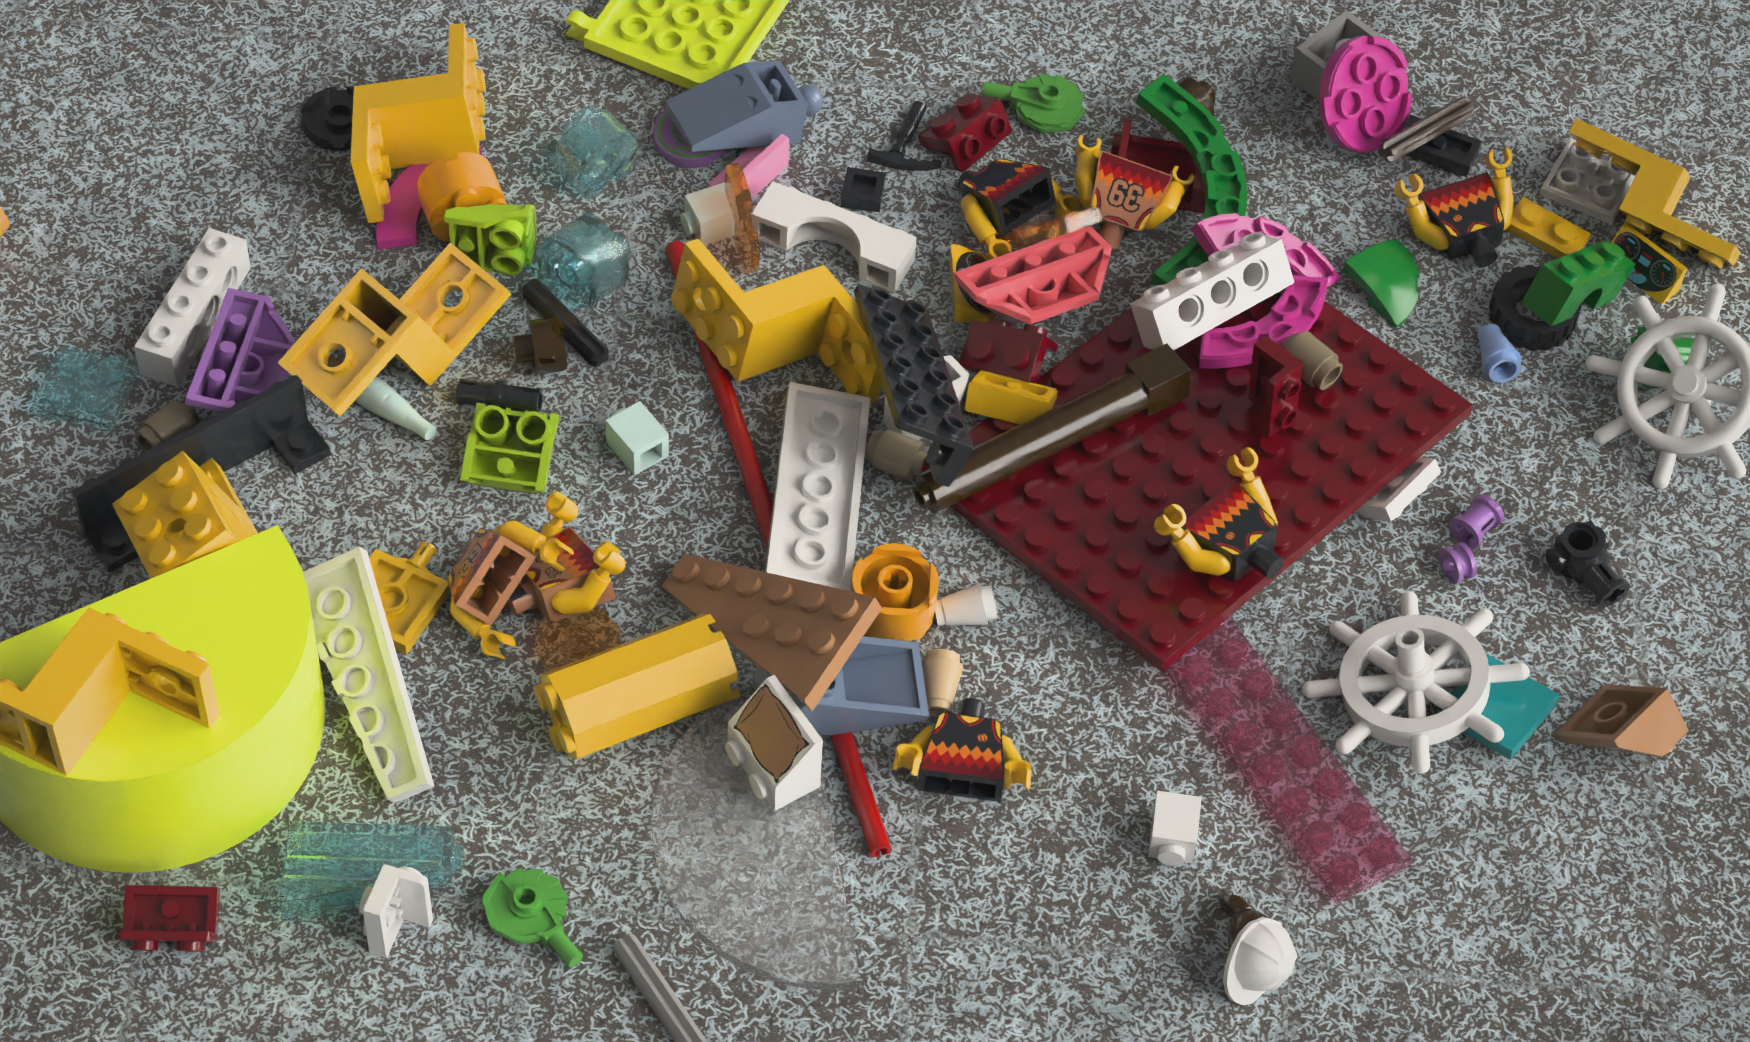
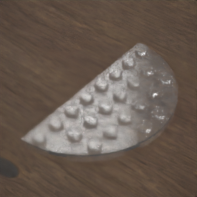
M753 684L752 690L741 694L740 697L716 705L704 713L686 731L667 759L656 795H654L652 807V847L657 873L671 904L688 928L705 945L734 965L764 979L788 986L834 991L860 989V974L822 767L819 788L774 811L765 798L759 799L750 786L747 772L742 765L735 766L726 752L725 743L728 742V722L757 690L755 684Z

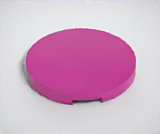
M1357 36L1351 38L1336 49L1325 66L1319 88L1320 116L1329 137L1344 150L1369 154V152L1380 148V142L1400 132L1407 121L1412 103V93H1408V77L1405 69L1408 63L1400 49L1391 41L1376 36Z

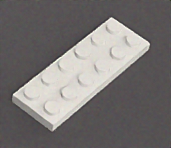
M789 382L786 393L765 572L851 591L870 397Z

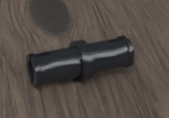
M460 378L456 389V403L458 405L476 406V403H484L486 406L494 405L505 410L506 408H511L514 411L525 412L526 410L540 413L543 404V389L539 387L530 388L507 385L506 380L499 379L495 383Z

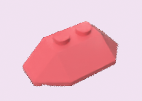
M1088 225L954 272L953 279L975 302L1003 319L1031 325L1098 301L1109 264L1112 246Z

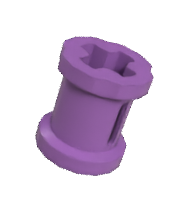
M1479 494L1470 503V508L1463 515H1457L1450 520V533L1460 542L1467 544L1470 549H1475L1482 543L1485 533L1501 524L1504 520V512L1500 505L1491 497Z

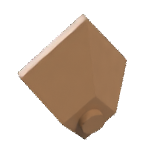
M1605 684L1553 734V737L1562 743L1663 757L1674 750L1676 743L1689 730L1668 688Z

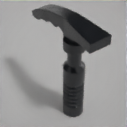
M914 101L897 134V143L892 145L889 152L870 148L866 161L898 170L928 171L941 168L942 161L933 159L928 161L921 159L918 161L911 157L909 159L904 158L906 153L905 146L911 142L927 109L926 105L921 101Z

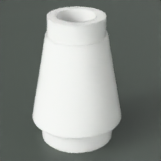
M980 583L937 600L935 614L938 626L988 625V620L998 619L992 586L981 587Z

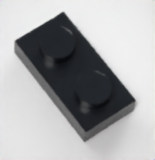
M1410 114L1403 129L1422 118ZM1450 129L1406 155L1467 177L1480 152L1482 141Z

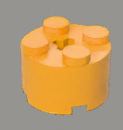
M460 152L456 153L457 159L447 162L442 157L427 166L418 178L417 190L421 206L432 233L443 241L450 242L448 223L444 222L446 209L458 206L470 207L488 204L508 205L489 161L480 154Z
M891 543L874 548L872 554L863 560L862 557L858 560L853 569L851 592L873 596L882 607L864 636L912 641L922 638L930 628L935 618L939 577L934 564L931 562L930 565L927 560L921 557V551L909 545Z

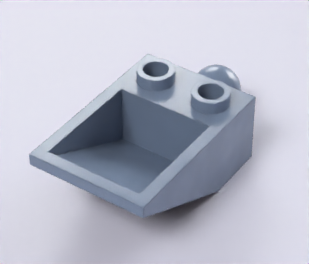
M780 60L747 62L666 100L665 109L691 152L769 146L781 134L789 138V144L801 142L805 117L816 114L822 108L823 95L813 85H802L797 88Z
M863 636L813 711L804 706L795 695L789 694L819 735L829 736L926 721L929 718L919 642ZM756 667L753 675V681L757 689L770 677L769 674L759 667Z

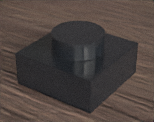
M847 167L841 195V207L880 212L886 183V172Z

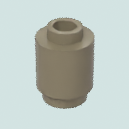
M1304 331L1300 334L1293 333L1282 345L1303 362L1301 379L1310 387L1317 386L1321 390L1329 388L1343 370V364L1338 361V355L1309 331Z
M172 400L140 424L141 429L135 432V438L146 453L157 447L164 440L173 439L194 428L200 422V419L191 405H186L185 402L181 404L176 400Z
M875 429L865 449L864 459L872 462L873 468L908 482L912 480L914 475L920 474L921 468L928 463L925 443L891 429H886L885 431Z

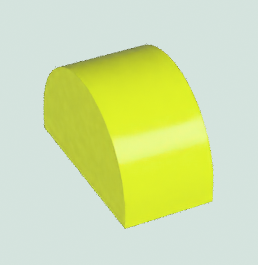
M278 525L0 642V679H8L14 682L22 691L26 689L88 607L104 615L106 613L115 614L124 620L128 626L143 633L153 632L162 637L167 644L186 652L190 650L200 654L210 664L220 715L210 728L130 691L67 776L0 744L1 822L16 836L35 849L55 859L79 867L121 873L153 872L196 863L222 853L260 830L286 806L305 781L321 744L325 724V696L308 588L294 551Z

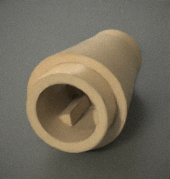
M947 649L929 650L926 652L925 659L922 660L929 714L950 713L964 667L960 663V655L954 651Z

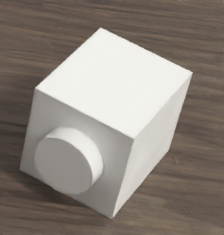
M1157 791L1152 815L1148 857L1158 858L1161 863L1169 866L1193 862L1197 845L1202 797Z

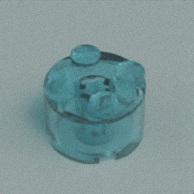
M590 105L579 110L565 121L560 127L565 133L558 142L552 138L546 152L547 160L580 194L591 200L604 191L605 182L613 177L622 180L634 171L636 163L633 161V158L637 151L638 141L605 106L602 105V109H599L596 105Z
M585 212L540 243L537 249V264L540 272L545 269L547 270L552 280L547 285L553 293L576 309H581L584 306L589 308L626 282L629 276L627 255L630 253L631 248L623 235L614 234L593 213ZM590 277H592V282L586 281Z

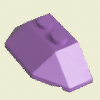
M233 288L227 289L185 398L186 405L223 413L232 408L236 403L248 400L269 389L274 383L288 379L289 372L279 365L278 361L296 341L284 321L275 312V306L269 297Z

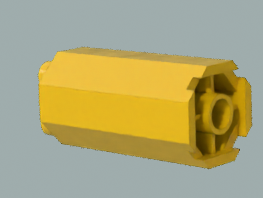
M697 615L540 674L541 683L533 686V690L539 707L542 711L548 710L553 726L548 727V733L556 752L564 750L570 758L579 759L740 697L739 688H731L730 683L738 681V671L727 640L721 630L712 633L708 627L709 624L715 622L712 615Z

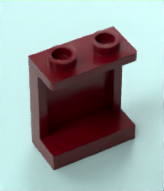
M1124 119L1122 133L1114 132L1111 154L1170 174L1175 166H1179L1176 174L1183 181H1187L1189 176L1193 174L1195 176L1194 181L1184 193L1177 209L1204 213L1205 193L1199 170L1185 146L1181 142L1132 135L1130 133L1132 120Z

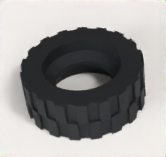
M1534 265L1518 266L1512 268V271H1506L1501 275L1500 281L1497 280L1492 293L1488 316L1489 321L1491 320L1493 324L1500 327L1504 336L1509 342L1513 343V346L1527 348L1530 351L1538 349L1546 351L1551 350L1552 347L1563 345L1566 339L1569 340L1573 330H1575L1581 305L1573 318L1550 326L1545 321L1531 320L1519 314L1515 310V302L1520 297L1525 296L1541 268Z

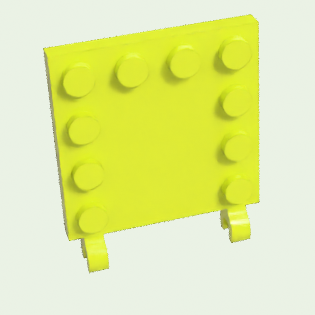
M610 0L597 19H593L581 11L572 10L565 20V23L571 25L566 32V36L581 42L584 41V48L684 88L691 89L742 63H747L789 0Z

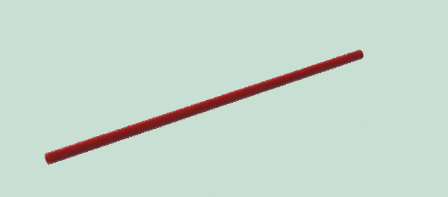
M681 241L671 242L665 248L675 280L684 248V243ZM691 326L766 549H768L773 501L727 368H724L719 363L717 356L704 341L698 338ZM852 732L830 735L870 856L872 858L880 856L878 850L881 851L882 855L890 854L892 847Z

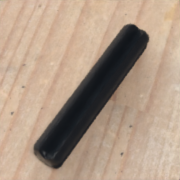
M532 279L529 283L523 285V298L544 319H559L560 335L591 366L597 367L608 360V348L539 279Z

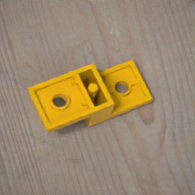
M1575 119L1569 133L1576 139L1575 146L1580 151L1599 160L1603 154L1612 157L1610 162L1615 164L1616 168L1635 176L1619 208L1627 216L1624 222L1647 235H1650L1653 229L1663 233L1660 239L1683 252H1686L1688 246L1699 250L1697 256L1701 260L1722 269L1724 263L1731 266L1735 265L1741 254L1735 245L1671 216L1691 177L1685 168L1584 121Z

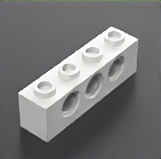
M211 228L207 230L134 346L140 375L178 387L209 337L227 289L233 288L238 290L251 269L246 239Z
M1261 232L1248 234L1241 238V243L1228 250H1220L1211 254L1207 262L1178 272L1176 279L1165 285H1158L1147 289L1143 293V297L1130 303L1143 346L1154 350L1167 343L1175 350L1292 285L1294 279L1282 239L1267 236Z

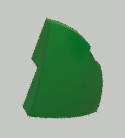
M1398 239L1373 245L1344 262L1342 271L1370 296L1368 304L1391 325L1397 328L1409 317L1414 310L1419 296L1417 291L1419 271L1412 255Z

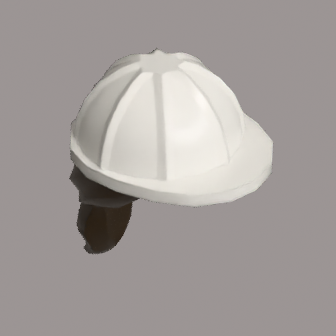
M1221 890L1218 895L1221 910L1233 917L1228 933L1229 954L1223 975L1225 993L1233 1002L1241 1005L1252 1004L1265 991H1275L1293 975L1297 953L1289 934L1279 921L1269 919L1266 915L1255 911L1244 898L1238 895H1228L1225 890Z

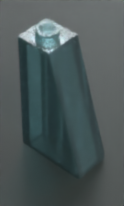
M289 821L279 899L283 922H294L358 908L365 889L368 886L374 887L384 864L396 868L407 866L419 871L428 879L429 892L453 887L454 871L462 872L464 846L463 844H456L454 826Z

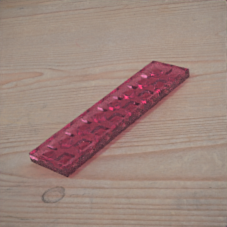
M1230 616L1166 669V672L1336 905L1410 867L1412 862L1410 856Z

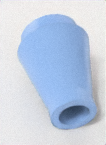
M1488 324L1483 326L1477 333L1480 342L1483 373L1498 383L1514 379L1521 369V355L1504 336L1498 325Z

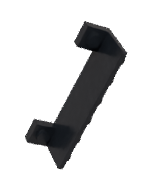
M857 284L854 289L855 298L895 427L933 441L928 449L927 461L934 482L950 487L974 449L928 309L917 301L907 300L906 302L893 297L880 287L873 286L869 288Z
M298 375L274 383L269 389L248 400L236 403L232 408L211 419L199 422L194 428L173 439L164 440L157 447L136 458L124 461L119 467L97 478L89 479L73 490L72 495L83 538L108 573L139 557L112 503L182 450L199 467L212 457L222 468L223 472L271 447L276 449L294 474L331 455L330 447L308 420L303 384Z

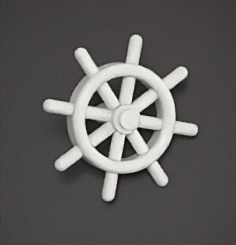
M1714 284L1709 288L1701 317L1683 316L1661 322L1648 298L1642 295L1637 296L1633 301V307L1644 324L1646 331L1631 345L1623 361L1597 355H1591L1586 359L1585 364L1590 371L1618 377L1617 396L1623 414L1597 429L1593 434L1595 442L1605 444L1632 429L1646 444L1660 451L1652 483L1657 489H1664L1668 486L1677 457H1701L1717 452L1731 477L1740 479L1746 474V468L1732 443L1740 438L1750 426V342L1746 343L1733 329L1717 321L1726 292L1721 284ZM1695 336L1686 365L1672 340ZM1711 340L1721 343L1732 352L1703 369ZM1658 349L1671 373L1643 366L1648 358ZM1740 367L1742 391L1712 384L1714 381ZM1638 383L1667 389L1639 405L1637 397ZM1713 401L1736 406L1732 415L1722 425L1710 407ZM1674 405L1666 434L1649 424L1647 421L1649 418ZM1692 409L1706 434L1698 437L1683 438Z
M1407 591L1402 594L1400 599L1402 616L1380 622L1362 634H1359L1341 621L1331 623L1329 627L1330 634L1349 647L1341 663L1340 678L1307 681L1302 686V693L1307 698L1342 696L1344 706L1355 724L1337 740L1335 748L1338 753L1342 755L1349 754L1370 735L1377 740L1391 745L1411 747L1412 767L1415 772L1423 774L1430 768L1429 746L1447 741L1464 732L1469 727L1491 742L1497 743L1501 741L1504 737L1503 729L1481 714L1488 701L1490 683L1522 681L1528 678L1530 671L1528 666L1523 663L1489 666L1486 653L1476 638L1493 620V614L1489 609L1482 608L1460 626L1444 618L1419 615L1417 595L1414 592ZM1424 644H1432L1439 647L1429 655L1425 652ZM1397 647L1398 656L1394 657L1387 650ZM1455 655H1458L1468 666V668L1440 670ZM1371 662L1388 673L1385 675L1362 676L1364 670ZM1468 685L1460 699L1441 688ZM1389 692L1375 706H1372L1362 695L1366 693ZM1431 701L1444 711L1426 717V704ZM1402 704L1408 706L1409 718L1396 717L1391 714Z

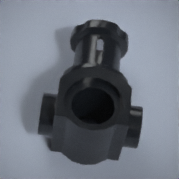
M1591 520L1586 523L1575 522L1565 527L1563 533L1556 537L1554 546L1546 550L1545 556L1550 568L1555 572H1561L1564 577L1574 579L1578 584L1585 582L1595 594V602L1599 607L1606 608L1617 603L1630 589L1629 582L1626 579L1619 578L1608 565L1611 559L1605 551L1609 546L1608 538L1605 532L1600 527H1596Z

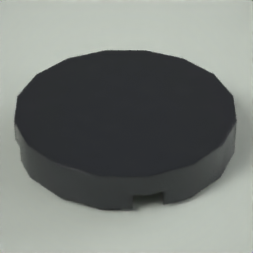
M346 86L347 90H337L336 87L325 88L313 94L305 102L302 109L301 122L304 134L312 143L329 150L342 151L351 149L354 87Z

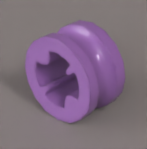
M1464 542L1455 543L1452 549L1445 547L1439 551L1440 567L1452 584L1460 583L1463 580V576L1466 579H1470L1477 574L1475 557L1471 549Z

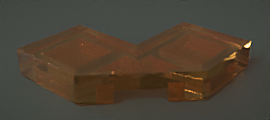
M739 163L725 165V193L735 221L734 244L744 274L758 272L760 246L758 234L754 231L750 209L753 208L750 190L742 166Z
M1083 208L1047 221L1026 224L1014 229L1003 237L999 235L997 239L1007 241L1012 248H1018L1074 232L1102 222L1103 219L1099 208Z

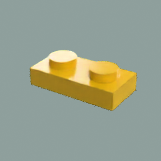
M1522 197L1513 208L1510 226L1506 229L1508 232L1556 258L1583 249L1591 236L1590 232L1525 197Z

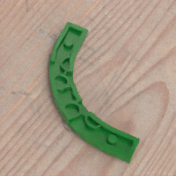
M1163 73L1138 93L1136 104L1173 133L1192 156L1204 187L1205 209L1203 220L1231 213H1237L1239 216L1245 217L1247 185L1244 169L1237 151H1232L1228 141L1222 134L1223 127L1208 109ZM1195 235L1178 253L1153 273L1152 284L1155 286L1165 285L1176 279L1178 272L1187 268L1197 267L1208 261V256Z

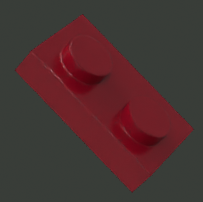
M974 93L960 97L955 102L956 105L945 114L934 118L930 122V126L918 135L921 145L928 150L949 153L955 169L960 172L966 171L1012 132L999 98L979 96Z
M989 317L988 322L972 319L959 364L964 369L978 373L983 370L1036 384L1046 351L1056 353L1058 344L1047 337V330L1038 326L1025 324L1022 330L1012 328V323L996 317Z
M1264 335L1253 346L1248 399L1265 410L1262 433L1270 438L1281 428L1287 429L1298 416L1299 410L1297 406L1299 391L1302 386L1301 373L1303 362L1292 355L1286 347L1278 345Z
M125 885L123 929L118 930V940L130 941V950L158 951V942H177L176 951L205 952V943H217L220 888Z

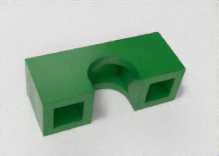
M1605 240L1544 263L1521 302L1546 323L1553 326L1573 318L1582 302L1592 309L1610 303L1617 297L1636 264L1625 256L1622 248Z

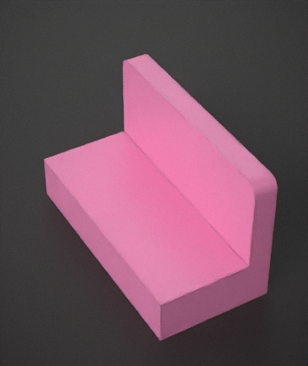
M781 134L769 146L748 147L709 182L708 187L729 181L741 204L744 206L788 166L789 138Z

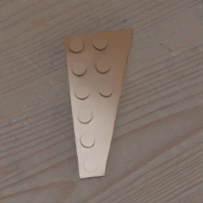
M689 554L682 556L662 584L665 592L694 617L700 614H711L715 622L709 624L708 627L712 632L715 633L721 630L732 648L770 676L775 675L785 690L800 699L803 705L810 711H813L882 609L873 596Z

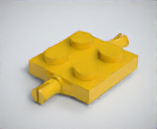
M427 541L420 543L410 559L393 557L378 549H375L369 557L395 650L405 655L410 652L451 593L448 581L431 574L426 568V565L437 552L435 546L431 543L427 546Z

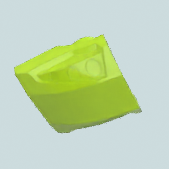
M488 204L470 207L458 206L446 209L444 222L448 223L450 243L486 272L496 270L501 274L514 276L521 273L523 266H531L537 235L535 205Z
M476 403L473 422L467 438L460 481L484 487L544 494L554 441L561 419L560 415L551 413L549 417L547 413L542 414L526 410L525 412L512 411L511 408H506L505 410L494 405L486 406L484 403Z

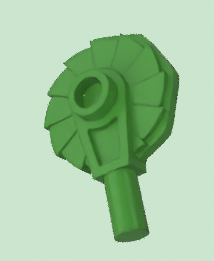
M1038 74V77L1027 79L1024 83L1014 82L1013 87L984 82L982 96L999 98L1002 101L1010 102L1009 107L1014 108L1017 119L1041 133L1071 130L1086 113V109L1082 106L1083 93H1079L1073 81L1069 82L1057 74L1056 77Z
M519 868L506 877L499 872L483 896V906L490 929L496 934L520 945L533 944L538 941L545 947L550 945L570 968L576 966L582 960L583 954L564 934V926L561 921L566 920L568 896L560 886V880L543 873V869L522 871V868Z

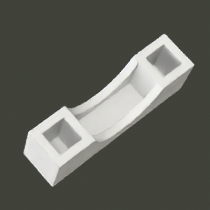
M773 181L751 213V237L786 251L801 242L809 240L835 242L845 247L855 257L859 267L860 280L893 293L896 292L915 261L917 237L901 229L892 228L874 221L865 215L856 214L838 207L829 201L817 199L793 187H786Z

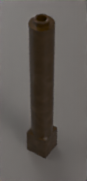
M1166 343L1126 363L1124 374L975 446L950 487L934 482L931 469L916 475L915 486L912 488L914 498L922 509L927 508L930 512L937 513L1140 411H1143L1147 417L1189 396L1191 369Z

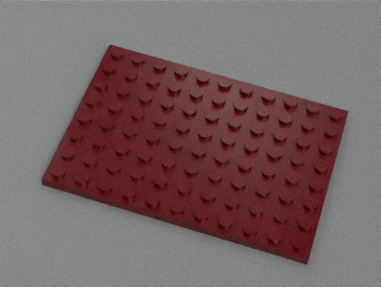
M1284 289L1214 328L1231 327L1248 321L1256 322L1270 313L1271 307L1280 298ZM1324 301L1323 308L1317 320L1309 329V332L1338 355V361L1343 364V370L1337 380L1325 390H1321L1317 386L1310 387L1301 379L1302 386L1299 391L1297 406L1299 410L1298 416L1287 429L1281 428L1270 438L1262 433L1265 410L1248 399L1252 364L1232 368H1199L1202 337L1200 335L1174 350L1191 369L1189 396L1148 417L1143 411H1140L950 507L1157 669L1164 672L1471 415L1473 404ZM1132 308L1128 309L1038 378L1036 384L1058 390L1053 408L1124 374L1126 363L1152 351V349L1143 346ZM987 417L970 430L969 434L975 447L1019 424ZM1249 447L1258 456V464L1252 472L1254 477H1260L1278 522L1276 544L1273 551L1284 559L1283 566L1271 579H1267L1253 568L1235 582H1230L1221 576L1194 572L1171 543L1173 538L1171 534L1164 536L1156 532L1154 528L1155 519L1162 514L1165 515L1164 509L1171 504L1179 505L1184 510L1187 518L1233 480L1239 484L1243 482L1241 477L1230 474L1226 464L1228 458L1235 454L1238 457L1239 463L1245 467L1241 450ZM929 463L921 468V473L930 469Z

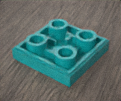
M1486 653L1489 666L1505 664ZM1529 677L1522 681L1490 683L1488 701L1481 714L1503 729V739L1497 743L1491 742L1470 727L1463 733L1511 760L1557 706L1560 694ZM1468 685L1457 686L1451 694L1460 699ZM1440 707L1437 709V713L1444 711Z

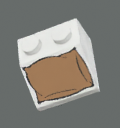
M772 675L759 686L729 720L728 742L725 743L726 752L735 766L742 765L747 772L750 786L759 799L765 798L774 811L820 787L823 740L776 676Z

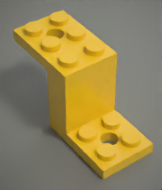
M464 23L449 25L448 73L354 86L350 162L368 223L384 221V207L386 204L391 203L390 189L385 179L391 178V169L405 168L410 165L431 164L442 157L447 162L457 159L456 153L460 152L479 154V141L486 139L483 118L479 117L486 115L482 92L486 91L483 69H476L474 62L478 61L475 38H468Z
M699 239L684 244L671 302L675 310L682 314L693 327L698 338L708 345L717 356L719 363L724 368H727L737 382L818 353L824 365L830 367L841 380L848 393L870 397V404L878 400L882 382L858 304L825 265L743 292Z
M452 243L446 246L400 300L361 268L278 361V364L292 376L298 375L302 380L301 383L341 417L393 357H396L425 383L431 386L512 294ZM456 290L462 291L463 297L458 305L445 307V299L449 293ZM338 349H345L346 356L344 361L336 367H329L328 359L331 353Z
M183 450L112 503L150 578H154L258 534L225 473L217 462L211 457L199 467Z
M88 607L24 691L14 682L8 679H0V744L67 776L130 691L210 728L220 715L210 664L205 658L194 651H181L167 644L162 637L153 632L143 633L128 626L124 620L115 614L106 613L104 615Z

